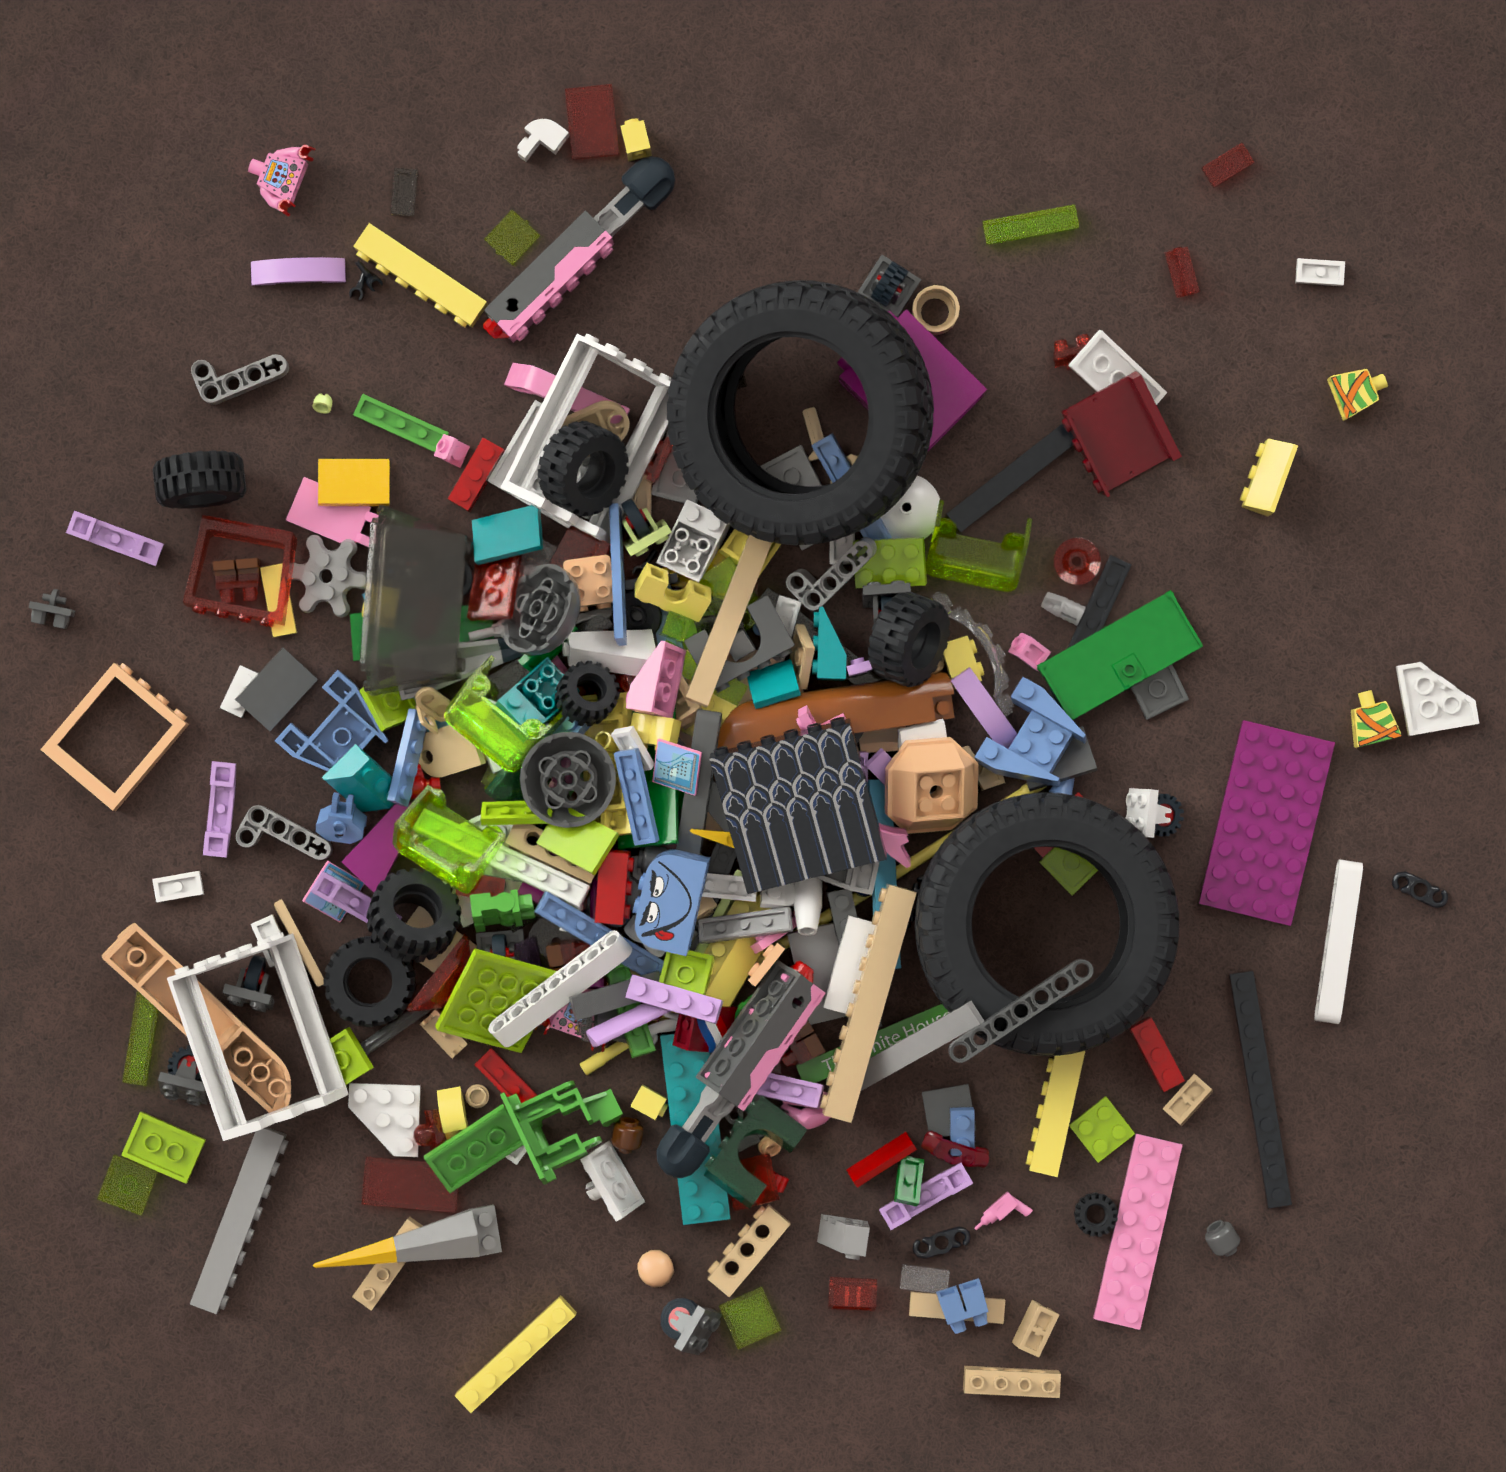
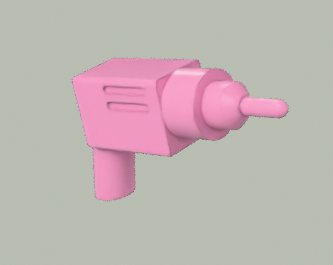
M1007 1191L983 1213L984 1216L981 1217V1222L975 1227V1230H978L982 1225H988L990 1222L993 1224L997 1219L1002 1220L1014 1209L1024 1216H1028L1033 1210Z

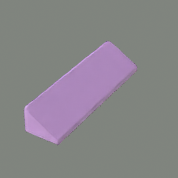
M643 1003L587 1030L586 1034L592 1047H597L671 1011Z

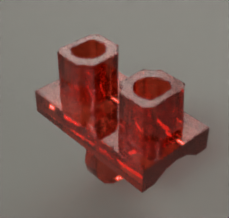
M1088 334L1075 337L1077 347L1068 348L1067 341L1064 339L1055 341L1053 356L1055 367L1066 365L1067 371L1072 370L1068 365L1090 341Z

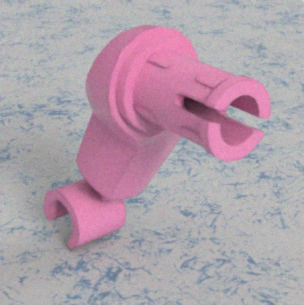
M783 1104L781 1108L789 1113L779 1111L780 1118L797 1123L800 1129L818 1127L825 1124L831 1118L824 1116L822 1113L823 1109L820 1107L819 1109L806 1107L801 1110L788 1104Z

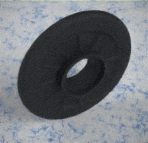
M635 590L625 592L627 630L652 629L654 635L659 630L662 622L660 607L644 603L635 598ZM631 611H640L643 619L639 621L633 619Z

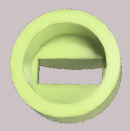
M322 393L318 394L314 399L313 409L319 413H329L332 408V398L328 394H325V396Z

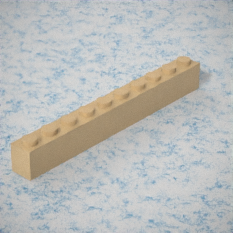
M886 884V888H881L878 898L881 906L879 911L875 910L872 918V924L875 925L873 934H868L865 947L869 948L867 956H862L859 964V970L862 971L860 980H855L852 993L856 995L854 1002H849L846 1010V1016L849 1018L847 1026L843 1025L840 1031L839 1039L842 1040L840 1049L836 1048L833 1056V1062L836 1063L834 1071H830L827 1077L828 1093L827 1095L823 1094L821 1098L820 1108L823 1109L822 1113L824 1116L852 1123L916 897V892L891 884Z

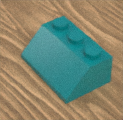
M357 744L322 777L345 799H347L348 795H354V804H356V808L361 812L390 809L395 804L387 800L392 776Z

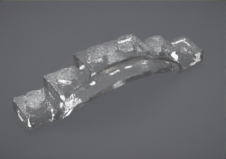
M938 591L930 598L940 602L946 609L948 617L957 620L968 628L984 648L995 676V689L992 699L1004 716H1008L1013 713L1011 708L1014 704L1008 694L1004 696L1002 694V691L1009 687L1007 682L1010 681L1001 666L1005 662L1003 657L1006 656L999 644L994 645L991 640L993 633L987 624L982 625L981 622L976 624L967 609L962 610L960 606L951 611L950 607L953 604L946 593L942 595Z

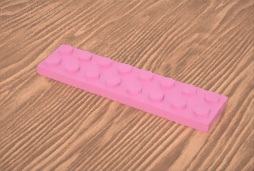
M1135 1133L1118 1208V1219L1115 1222L1093 1317L1096 1320L1139 1330L1141 1328L1182 1144Z

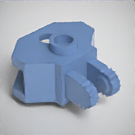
M334 792L332 805L320 809L316 823V832L327 841L352 844L363 839L367 816L356 808L354 795H348L346 802H340L339 793Z

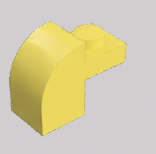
M460 1086L437 1091L442 1129L447 1140L468 1127L465 1102Z

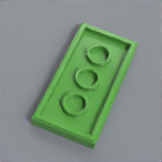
M502 1104L424 1155V1159L447 1191L451 1193L523 1146V1143L506 1107Z

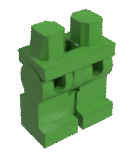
M515 889L510 890L511 894L502 892L494 897H491L490 892L470 895L472 918L476 933L486 931V925L501 923L503 926L516 924V927L523 926V919L535 918L532 894L519 895L518 890Z

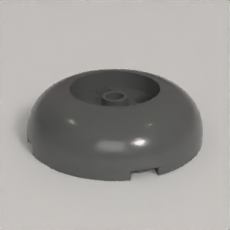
M543 564L537 566L536 571L529 576L525 574L519 579L507 597L501 617V625L504 626L505 631L503 638L511 649L524 655H542L556 649L568 638L576 625L581 607L580 591L572 575L558 565Z
M560 732L540 740L528 752L522 764L520 784L526 804L537 817L551 825L570 828L590 823L605 811L614 795L616 773L608 752L596 740L581 733ZM564 757L569 758L571 761L568 768L561 766V759ZM583 771L590 773L591 777L588 781H583L580 778V774ZM566 775L573 776L571 784L565 782ZM550 777L557 779V786L554 788L549 787L547 784ZM575 791L577 799L570 801L567 798V793ZM548 808L553 809L552 817L547 813ZM568 808H572L585 816H573L569 813Z

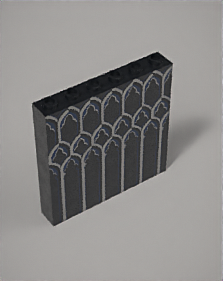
M837 717L824 725L813 723L808 725L805 730L790 729L783 732L784 735L774 737L773 734L761 737L760 741L751 743L750 740L738 743L737 747L730 749L727 746L719 747L713 750L714 753L710 754V763L747 894L887 860L885 845L850 718Z

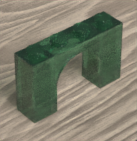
M763 1096L758 1101L752 1100L745 1110L748 1112L744 1120L739 1118L732 1127V1130L735 1131L732 1137L728 1138L726 1136L718 1146L721 1150L718 1156L712 1155L704 1165L707 1168L704 1174L705 1177L749 1209L767 1185L748 1172L740 1163L738 1157L740 1141L750 1135H764L791 1153L808 1130Z

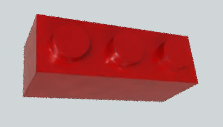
M482 438L449 495L448 500L471 512L488 483L487 480L505 452L504 449Z
M610 850L598 869L595 923L623 925L626 919H630L631 905H627L628 895H632L633 881H629V872L634 871L635 859L631 857V851Z
M1147 1017L1132 1025L1129 1030L1160 1089L1165 1092L1184 1082L1185 1080L1153 1019Z

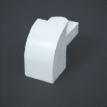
M534 120L524 128L530 137L522 139L517 147L519 149L517 153L520 158L527 162L537 147L542 144L556 155L569 138V132L552 120Z

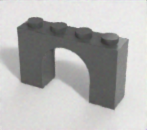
M768 595L747 606V610L760 633V646L757 653L744 662L736 663L726 660L715 687L717 693L730 687L728 682L737 678L739 682L750 676L749 671L753 668L758 667L761 670L772 664L770 659L778 655L781 659L792 653L791 648L795 644ZM705 629L684 640L697 666L709 638Z

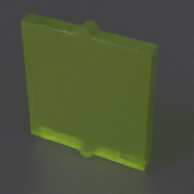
M511 210L484 240L496 250L497 255H501L513 266L540 235L528 225V220L524 221L515 211Z

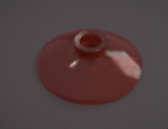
M1071 538L1057 548L1054 555V568L1057 575L1063 581L1072 585H1082L1091 581L1099 572L1101 565L1100 553L1090 541L1083 538ZM1073 558L1081 560L1080 566L1072 564Z

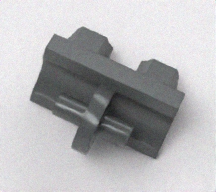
M53 589L51 595L43 593L42 600L49 601V605L32 601L29 603V608L32 609L31 622L45 625L47 613L55 614L53 626L67 629L70 618H74L76 611L57 607L58 603L66 605L67 598L59 596V589Z

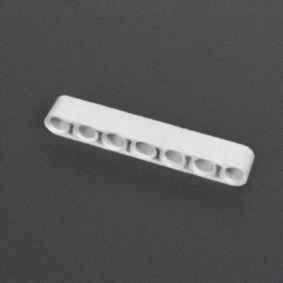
M1339 859L1336 865L1315 1008V1021L1339 1024L1341 1020L1363 872V863Z
M610 931L496 1017L489 1025V1032L504 1047L512 1046L570 1002L569 997L581 994L626 960L632 953V946L617 931Z

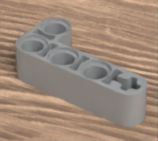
M277 354L268 356L220 377L217 376L213 366L206 360H197L191 367V374L200 396L210 405L220 404L287 375L289 371V364L286 359ZM275 361H278L280 364L283 363L280 366V371L277 372L275 369L268 370L270 376H267V372L263 368L264 365L270 369L275 366ZM202 366H207L209 369L207 376L199 377L198 369ZM253 370L261 371V378L257 381H251L250 374ZM238 379L240 382L239 387L236 390H230L228 387L230 380ZM217 388V396L214 399H208L206 395L208 389Z
M868 537L857 541L818 580L807 570L797 569L788 576L786 580L787 588L809 610L819 609V606L822 607L875 555L877 551L875 541ZM867 546V551L858 558L856 554L862 547ZM843 561H850L853 565V570L847 571L843 567ZM795 576L802 577L804 581L803 586H798L795 583ZM830 576L836 580V587L828 585L827 577ZM811 593H817L820 596V603L812 601Z
M261 805L253 806L248 810L236 833V841L242 847L255 846L263 832H266L318 860L329 858L333 852L331 842ZM258 809H261L265 814L264 820L260 823L256 822L253 818L254 812ZM279 820L283 821L286 826L285 831L281 834L274 830V824ZM246 830H250L254 837L249 844L245 843L242 839V834ZM299 831L304 832L306 835V842L302 845L297 844L295 841V835ZM311 842L316 845H322L324 843V849L327 850L326 854L321 853L320 855H318V849L310 847L309 850H307L306 848L311 844Z

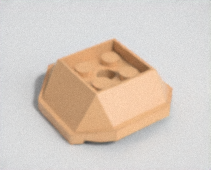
M951 737L905 740L900 750L885 767V814L900 828H905L908 834L952 830L977 809L978 762ZM937 785L936 790L929 794L930 789Z

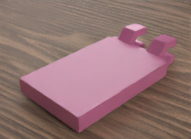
M304 477L286 521L339 543L346 539H351L355 543L372 549L375 540L361 534L365 521L381 527L385 518L370 512L371 507L318 506V482Z

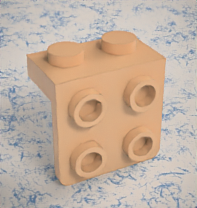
M608 555L564 561L563 568L575 579L580 591V612L588 611L589 606L596 605L598 609L612 608L611 560Z

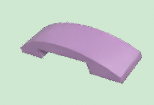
M283 258L252 261V286L276 285V283L346 282L345 258Z
M74 511L66 531L70 535L154 566L157 564L164 545Z
M970 667L951 680L952 684L992 740L1009 749L1017 736V732Z
M212 761L211 791L203 855L227 858L235 800L236 763Z
M321 871L310 892L367 923L368 919L366 916L372 898L334 876ZM396 913V915L401 920L402 916Z
M959 1163L921 1184L920 1202L917 1207L897 1203L893 1200L880 1208L879 1211L890 1230L946 1197L968 1187L973 1182L963 1164Z

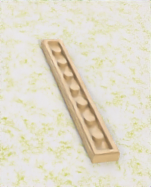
M752 535L748 536L686 693V700L706 708L708 707L772 544L771 542L757 539Z

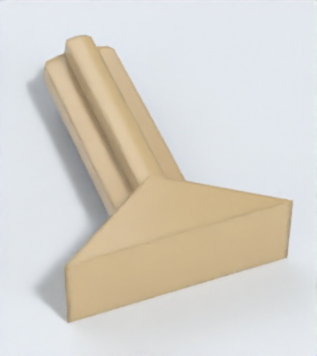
M815 407L807 408L802 412L811 445L824 438ZM814 450L808 457L810 462L819 459Z

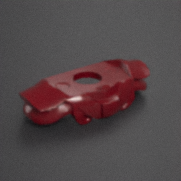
M928 1131L925 1134L921 1148L949 1164L957 1165L962 1163L963 1166L985 1168L989 1162L988 1149L982 1147H975L974 1149L943 1139L942 1135L934 1131ZM950 1149H958L962 1154L956 1157L950 1155L948 1151Z

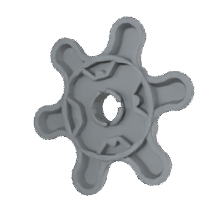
M311 535L306 540V547L310 553L309 560L304 564L291 563L285 570L286 576L290 580H298L305 585L306 591L299 601V608L305 613H310L315 610L318 603L325 601L331 605L333 613L337 617H346L350 612V605L346 599L347 592L352 588L366 589L367 583L371 582L370 576L367 573L357 572L351 567L350 561L357 551V544L351 539H346L341 542L338 549L330 551L325 548L320 536ZM326 569L330 570L333 575L329 583L323 582L322 571Z

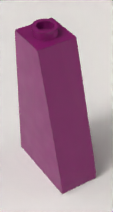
M410 801L408 807L395 804L342 861L373 892L376 891L379 883L384 881L386 876L390 874L418 817L415 813L418 809Z

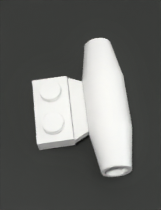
M811 878L760 891V907L776 909L794 906L798 933L805 936L814 935L817 933L822 909V880Z

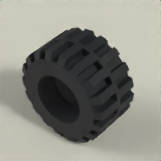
M581 661L575 666L572 665L566 671L556 687L555 700H559L556 704L557 708H562L561 714L564 717L567 715L570 718L568 721L571 723L577 721L579 726H583L585 723L587 727L593 726L594 723L599 724L603 719H606L616 706L620 696V692L617 690L620 687L619 683L614 682L616 676L608 673L610 671L608 667L603 669L601 663L597 662L593 665L592 661H586L585 664ZM584 685L591 688L596 693L598 701L589 702L583 699L578 693L577 686Z

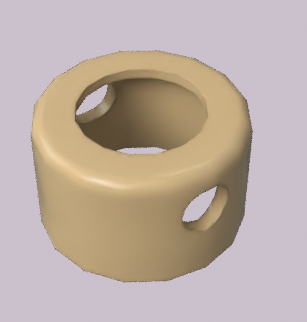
M933 285L924 288L917 294L912 306V315L932 335H940L953 328L959 316L960 306L957 297L951 290L944 286ZM933 298L944 301L949 310L947 320L938 326L927 324L921 315L923 304Z

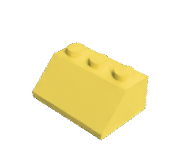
M1267 439L1264 444L1260 443L1256 452L1259 460L1256 466L1252 465L1248 478L1251 479L1248 488L1244 487L1240 500L1243 501V508L1265 516H1270L1275 512L1298 448L1297 445Z

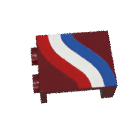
M722 1006L717 1024L679 1014L672 1045L687 1051L712 1053L735 1021L737 1007Z

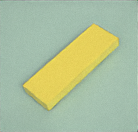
M284 564L261 567L260 571L273 637L297 633Z

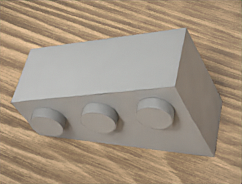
M821 1214L817 1242L840 1253H845L846 1258L860 1260V1256H866L870 1230L868 1221Z

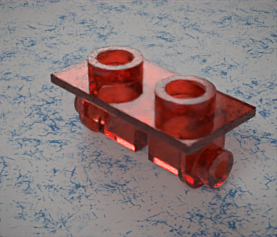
M1177 247L1173 251L1165 252L1176 297L1179 298L1200 292L1188 247Z

